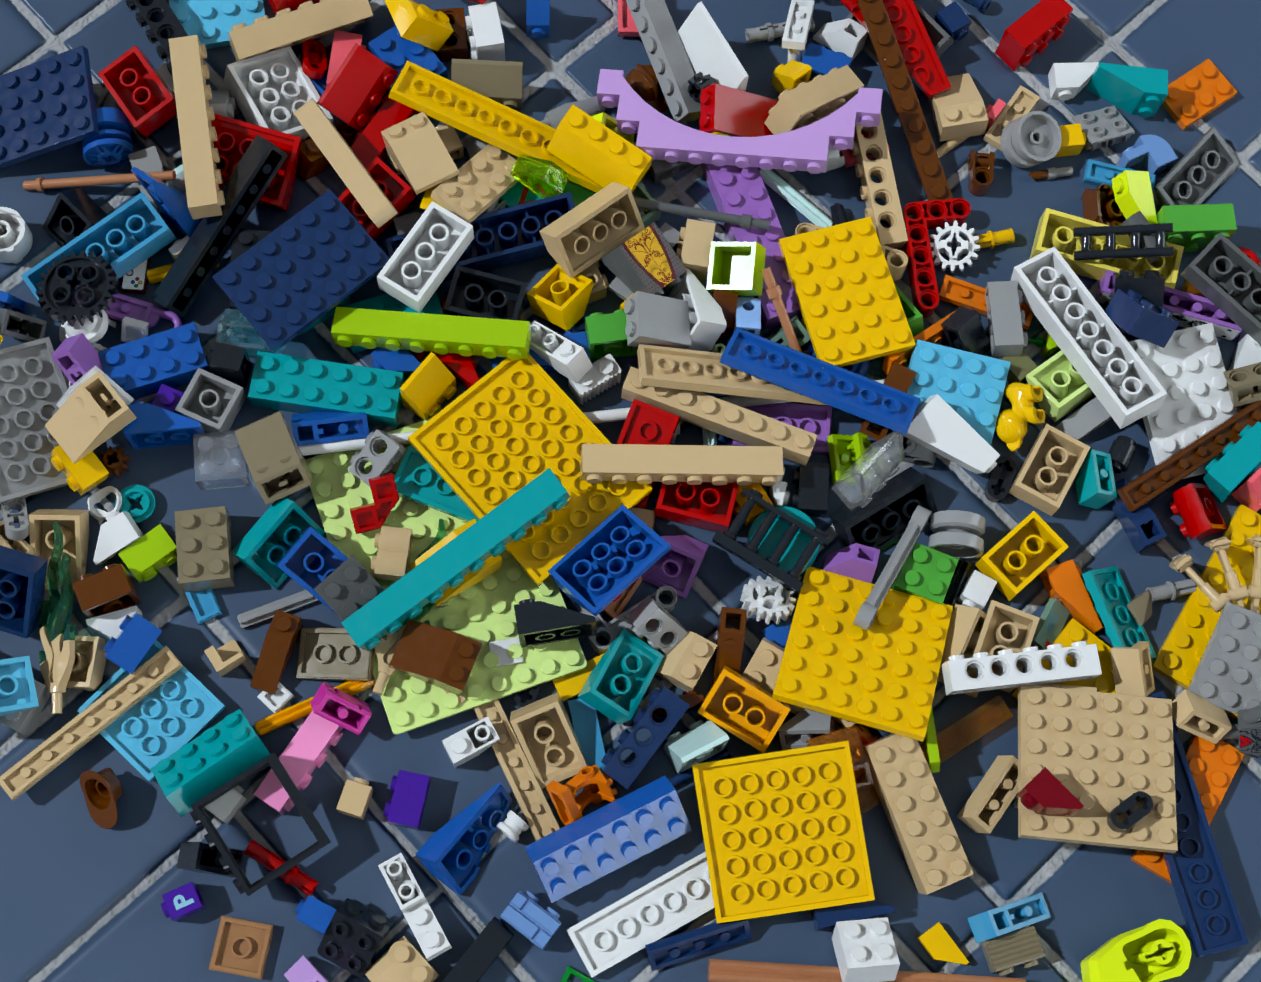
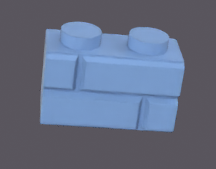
M518 891L500 918L543 950L562 924L558 920L560 915L550 907H547L545 910L537 904L539 899L529 891H526L524 894Z

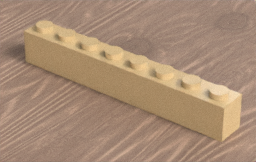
M198 35L169 39L188 209L192 219L222 215L221 206L225 205L223 190L219 191V184H222L223 181L221 171L216 167V163L220 162L218 148H214L213 143L217 141L215 126H211V120H215L213 107L212 105L209 106L208 100L212 99L210 85H206V79H210L208 65L204 64L203 61L204 58H207L205 44H200Z
M630 367L622 387L621 398L633 402V399H638L681 416L680 420L750 446H782L783 458L806 466L817 438V435L702 392L640 385L639 369Z
M582 444L581 481H587L590 484H598L602 481H612L614 484H624L627 481H637L638 484H650L652 481H659L666 485L676 484L677 482H687L689 485H699L702 482H712L713 485H725L727 482H737L741 486L752 483L773 486L780 483L784 475L782 446Z

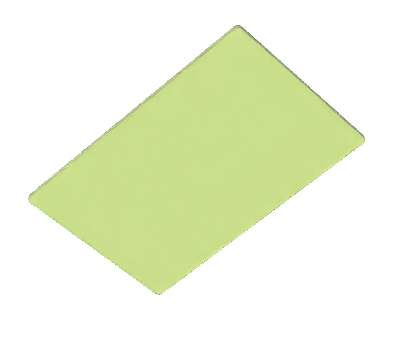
M431 418L387 432V434L416 431ZM406 444V445H403V446H404L405 448H408L409 445H410V446H413V445H412V444ZM379 447L380 454H383L387 447ZM361 450L325 453L306 459L313 474L310 488L328 541L348 558L353 555L377 583L386 590L396 581L376 579L374 572L371 571L372 556L376 557L378 548L374 547L375 535L380 533L381 528L356 534L350 513V508L374 503L370 486L348 470L352 457ZM405 453L389 474L393 473L395 477ZM370 461L364 467L366 474H369L372 470V463ZM399 496L397 504L392 508L383 526L412 529L413 543L409 561L410 565L452 531L468 522ZM505 549L500 554L502 564L499 571L437 607L434 603L430 602L423 606V611L411 620L452 631L483 644L464 690L461 693L466 700L459 706H457L459 700L456 694H447L443 689L398 670L393 674L392 678L389 677L380 696L392 732L395 735H399L585 669L587 661L578 638L521 648V643L520 645L512 644L508 648V655L513 659H518L522 656L523 663L495 667L499 662L497 654L490 652L489 642L519 637L514 605L519 604L520 601L525 599H534V602L542 601L566 608L560 589L552 577L538 586ZM407 618L405 621H403L401 625H406L408 619L410 618ZM386 634V635H384V636L382 637V638L385 639V641H386V639H387V635H388V634ZM375 651L373 675L376 681L379 673L377 671L378 659Z

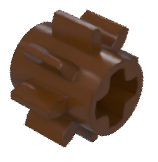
M110 446L109 451L105 454L100 453V456L103 458L101 463L109 472L108 477L114 474L121 478L123 472L130 471L127 463L131 461L129 455H124L125 451L122 447L117 451L113 450Z

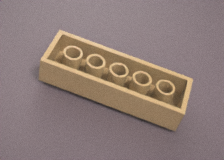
M320 0L316 4L308 1L300 4L298 10L295 11L287 8L276 12V17L270 19L268 15L254 19V24L246 26L245 23L232 26L228 39L238 62L288 46L291 47L309 39L313 40L334 33L335 30L340 31L367 22L373 17V13L368 0Z
M893 733L859 747L860 754L918 893L928 895L973 875L972 868L918 740Z

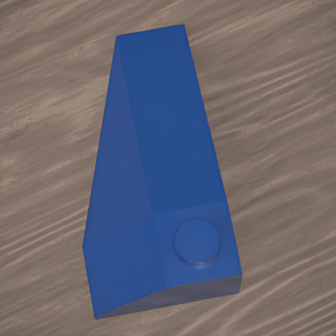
M497 783L432 834L416 853V856L425 868L459 896L477 876L480 870L478 864L484 852L488 853L492 846L489 842L494 831L499 830L497 824L504 821L513 802L502 784Z

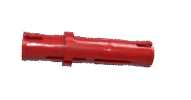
M252 840L244 851L245 855L270 871L286 862L255 840ZM297 865L280 875L284 879V883L297 887L308 896L313 894L319 884L317 880L302 872Z

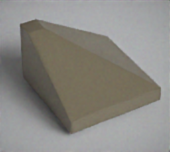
M1149 590L1136 595L1127 604L1128 609L1140 626L1152 616L1151 592Z

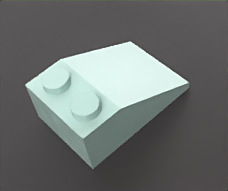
M699 720L689 726L690 731L682 735L679 731L667 737V743L664 744L663 748L676 773L679 774L692 767V764L700 763L723 751L729 741L728 735L712 721L709 720L703 723L702 720Z

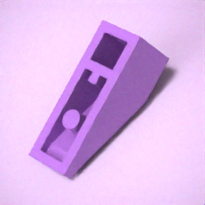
M83 333L66 338L51 355L52 359L72 384L95 365L104 372L98 352Z

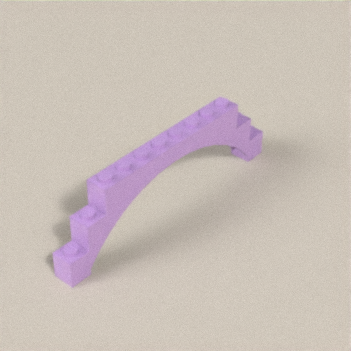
M600 69L597 99L599 106L606 108L618 107L616 116L618 132L625 134L638 133L636 147L650 155L652 160H666L670 163L678 161L689 162L695 165L701 163L713 164L715 166L732 165L739 168L758 167L763 170L784 169L788 172L797 170L817 174L820 172L826 173L829 148L837 150L853 149L855 125H862L864 127L879 126L883 89L859 87L858 93L830 115L796 130L759 137H731L711 134L678 123L646 103L625 80L623 70Z

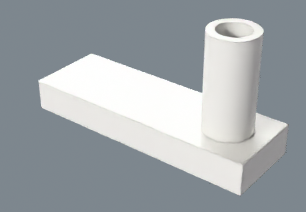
M791 0L782 38V48L788 49V62L791 60L801 62L802 50H805L813 16L814 0Z

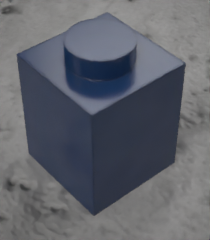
M956 1L937 11L934 19L953 40L957 41L962 40L968 34L971 20Z

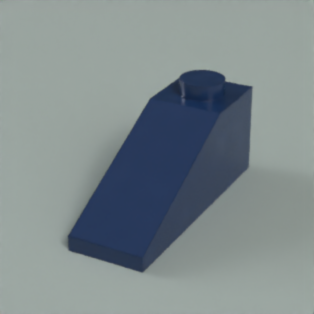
M865 901L812 909L810 911L815 930L833 927L839 921L862 920L895 912L894 906L883 903Z

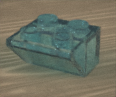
M225 309L218 323L216 342L243 347L246 349L249 358L256 359L257 351L270 353L269 346L239 310Z

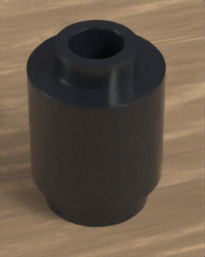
M1118 436L1112 442L1108 453L1111 454L1114 473L1126 472L1136 452V442L1127 436Z

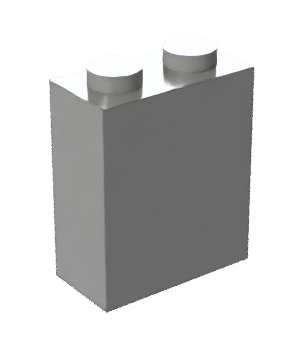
M636 291L625 301V334L627 335L628 346L638 347L639 344L680 349H687L691 346L688 301Z

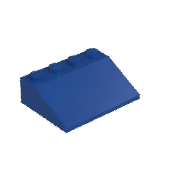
M622 504L549 569L548 572L557 587L572 601L596 617L672 547Z

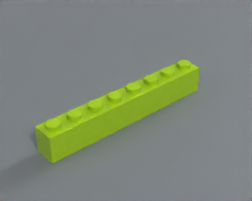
M336 307L331 334L335 344L343 347H350L351 345L362 346L367 349L381 347L392 351L405 349L416 353L430 351L441 355L456 353L462 356L482 355L486 358L507 357L511 360L528 359L532 330L529 321Z

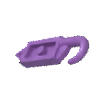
M119 293L113 295L116 300L115 303H107L110 311L104 310L108 318L121 322L125 316L149 322L148 328L154 327L160 318L172 321L174 328L182 326L181 318L174 312Z

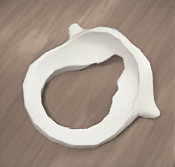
M107 486L102 489L96 488V491L89 496L87 501L89 513L98 520L100 525L103 524L108 515L120 510L122 504L121 493L113 486ZM114 493L116 495L117 503L112 511L107 512L95 509L94 505L99 503L108 494Z

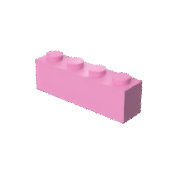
M313 710L279 757L281 764L299 791L301 788L303 790L307 788L313 778L311 773L316 766L320 768L328 757L326 754L327 750L331 745L335 746L343 735L341 732L343 728L313 713ZM271 768L253 795L283 815L285 811L289 812L294 807V803Z

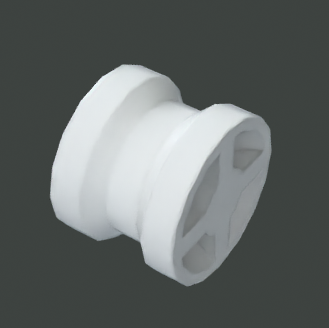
M512 810L507 813V818L504 822L497 824V828L514 843L519 840V835L529 828L528 824Z

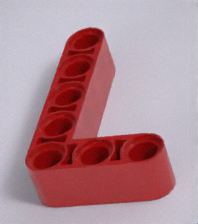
M963 198L911 202L905 206L902 212L908 242L904 245V253L908 257L907 271L912 301L916 309L923 315V318L933 315L939 303L928 230L936 229L937 227L944 229L945 222H948L949 226H953L954 221H957L958 226H962L971 211L969 202ZM954 210L961 212L962 215H957ZM931 212L937 213L939 217H934ZM908 214L914 215L916 219L909 218ZM911 236H917L920 240L916 241ZM915 257L921 258L924 262L916 261ZM918 279H924L928 284H922ZM922 301H928L931 306H925Z

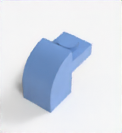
M1147 134L1139 136L1134 146L1122 152L1123 155L1118 165L1130 168L1142 162L1149 173L1157 175L1171 169L1178 157L1169 143L1163 138Z

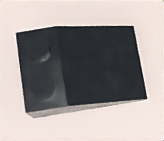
M525 599L520 601L519 604L514 605L521 648L597 635L594 616L542 601L534 602V599Z

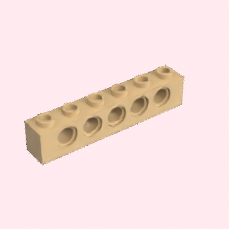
M880 112L879 126L864 127L862 125H855L854 143L851 152L852 155H856V176L861 179L862 184L860 186L861 199L865 200L867 207L865 208V218L871 216L880 244L896 249L904 247L908 242ZM861 132H868L871 138L863 137ZM866 154H872L876 160H869ZM870 176H877L880 179V183L873 182ZM875 198L883 199L885 205L877 204ZM880 220L887 221L890 228H884L880 224Z

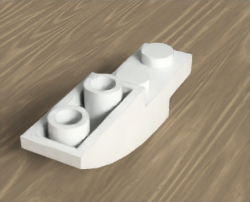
M402 853L379 864L378 867L426 959L430 961L451 949L452 947Z

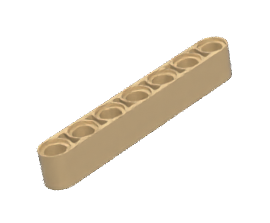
M311 98L297 109L294 115L373 223L380 228L398 214L316 101Z

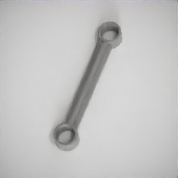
M920 505L917 506L906 530L869 596L860 607L853 622L854 625L868 631L879 607L919 535L925 529L932 511Z

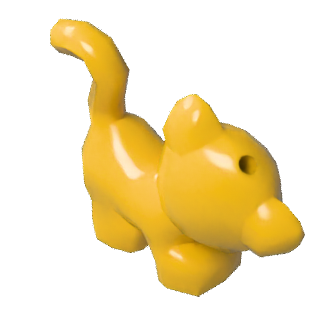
M1014 382L1005 385L1003 395L1006 394L1012 409L1004 410L998 414L995 432L1007 444L1010 451H1016L1022 445V440L1027 433V421L1033 424L1045 423V411L1043 409H1036L1034 403L1043 400V389L1040 386H1033L1032 383Z

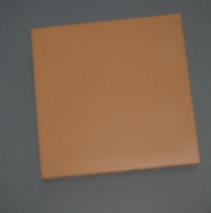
M221 916L209 970L262 980L275 926Z

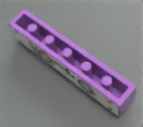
M1107 270L1099 281L1095 298L1098 303L1109 305L1113 273L1117 272ZM1165 286L1163 307L1173 312L1171 317L1180 322L1178 326L1190 328L1212 323L1216 337L1233 341L1241 333L1242 328L1208 298Z

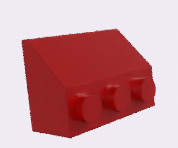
M355 43L317 104L360 131L367 124L370 115L376 106L380 104L382 97L393 84L399 72Z

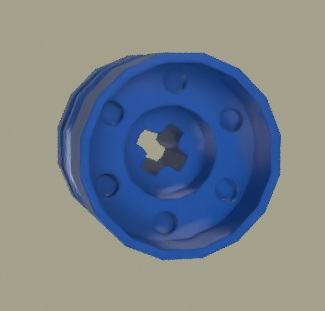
M113 107L96 108L99 134L82 140V153L85 162L96 167H116L130 161L128 154L134 153L133 139L130 136V120L121 109Z

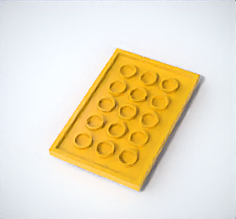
M871 216L779 239L778 244L817 359L838 367H844L915 348L916 344Z

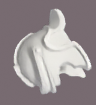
M102 309L103 317L100 318L94 315L93 323L87 318L85 319L84 326H81L77 320L72 327L66 321L64 325L60 326L59 338L63 342L66 338L83 333L95 350L101 351L107 348L95 342L105 335L108 325L116 328V322L108 319V315Z

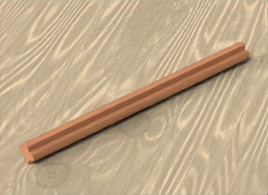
M709 959L708 982H842L839 967L725 959ZM898 971L895 981L885 982H1026V979Z

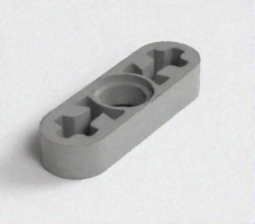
M25 497L1 504L5 535L11 540L25 539L29 535V520ZM12 509L21 510V511L18 512V513H10V512H8L9 510H12ZM14 523H19V528H15Z

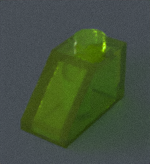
M526 155L518 156L510 173L511 176L542 199L562 194L570 177L566 171L553 161Z

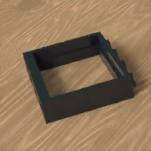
M275 752L191 805L193 811L190 812V815L197 826L201 824L208 832L204 835L207 843L212 849L218 848L222 855L218 858L226 872L231 869L236 877L232 881L240 894L245 892L247 896H250L331 843ZM270 766L317 839V842L251 884L207 815L204 807Z

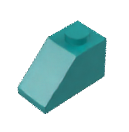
M1094 449L1088 451L1076 480L1079 505L1099 509L1117 498L1111 454Z

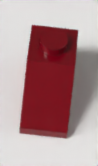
M1046 767L1017 794L1021 798V803L1036 814L1074 816L1084 807Z

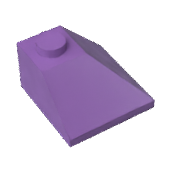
M687 535L660 536L672 548L643 573L641 577L644 581L658 587H673L677 595L687 598L709 545Z

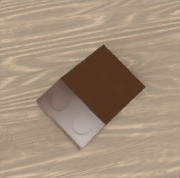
M408 619L388 667L460 696L483 643L452 631Z

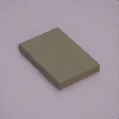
M301 628L296 678L305 680L372 681L375 647L371 650L358 648L345 628Z

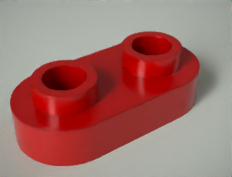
M309 39L303 42L301 62L304 74L311 79L324 77L327 69V59L324 45L317 40Z

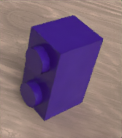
M399 770L398 776L393 775L390 791L394 792L392 801H387L384 810V817H388V824L419 831L430 787V776Z

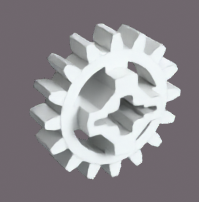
M954 221L953 226H949L948 222H945V229L942 230L940 227H937L938 235L931 234L930 236L931 240L934 241V243H930L931 250H934L931 251L932 258L936 257L934 265L937 266L941 263L942 271L949 267L951 273H954L955 268L959 267V270L963 272L965 264L972 267L971 259H978V255L974 251H980V245L975 244L979 241V236H972L974 228L966 230L967 223L965 222L961 227L958 226L957 221ZM951 233L948 238L941 240L945 235ZM959 233L964 235L969 240V242L964 241L959 236ZM954 238H956L957 248L953 256L951 247L952 243H954ZM939 252L945 253L949 257V261L944 259ZM963 254H968L965 258L958 261V258Z
M757 576L756 581L751 578L748 584L744 585L740 601L744 602L742 605L743 609H749L748 616H757L756 621L759 622L761 619H765L766 624H769L770 620H773L776 624H779L780 619L786 621L788 616L792 615L796 598H793V591H787L785 586L772 581L770 577L767 576L766 580H763L761 576Z

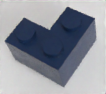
M1118 288L1105 310L1108 317L1128 334L1164 348L1180 323L1171 317L1173 312L1162 306L1156 309V305L1146 299L1141 300L1142 295L1132 289L1126 292Z

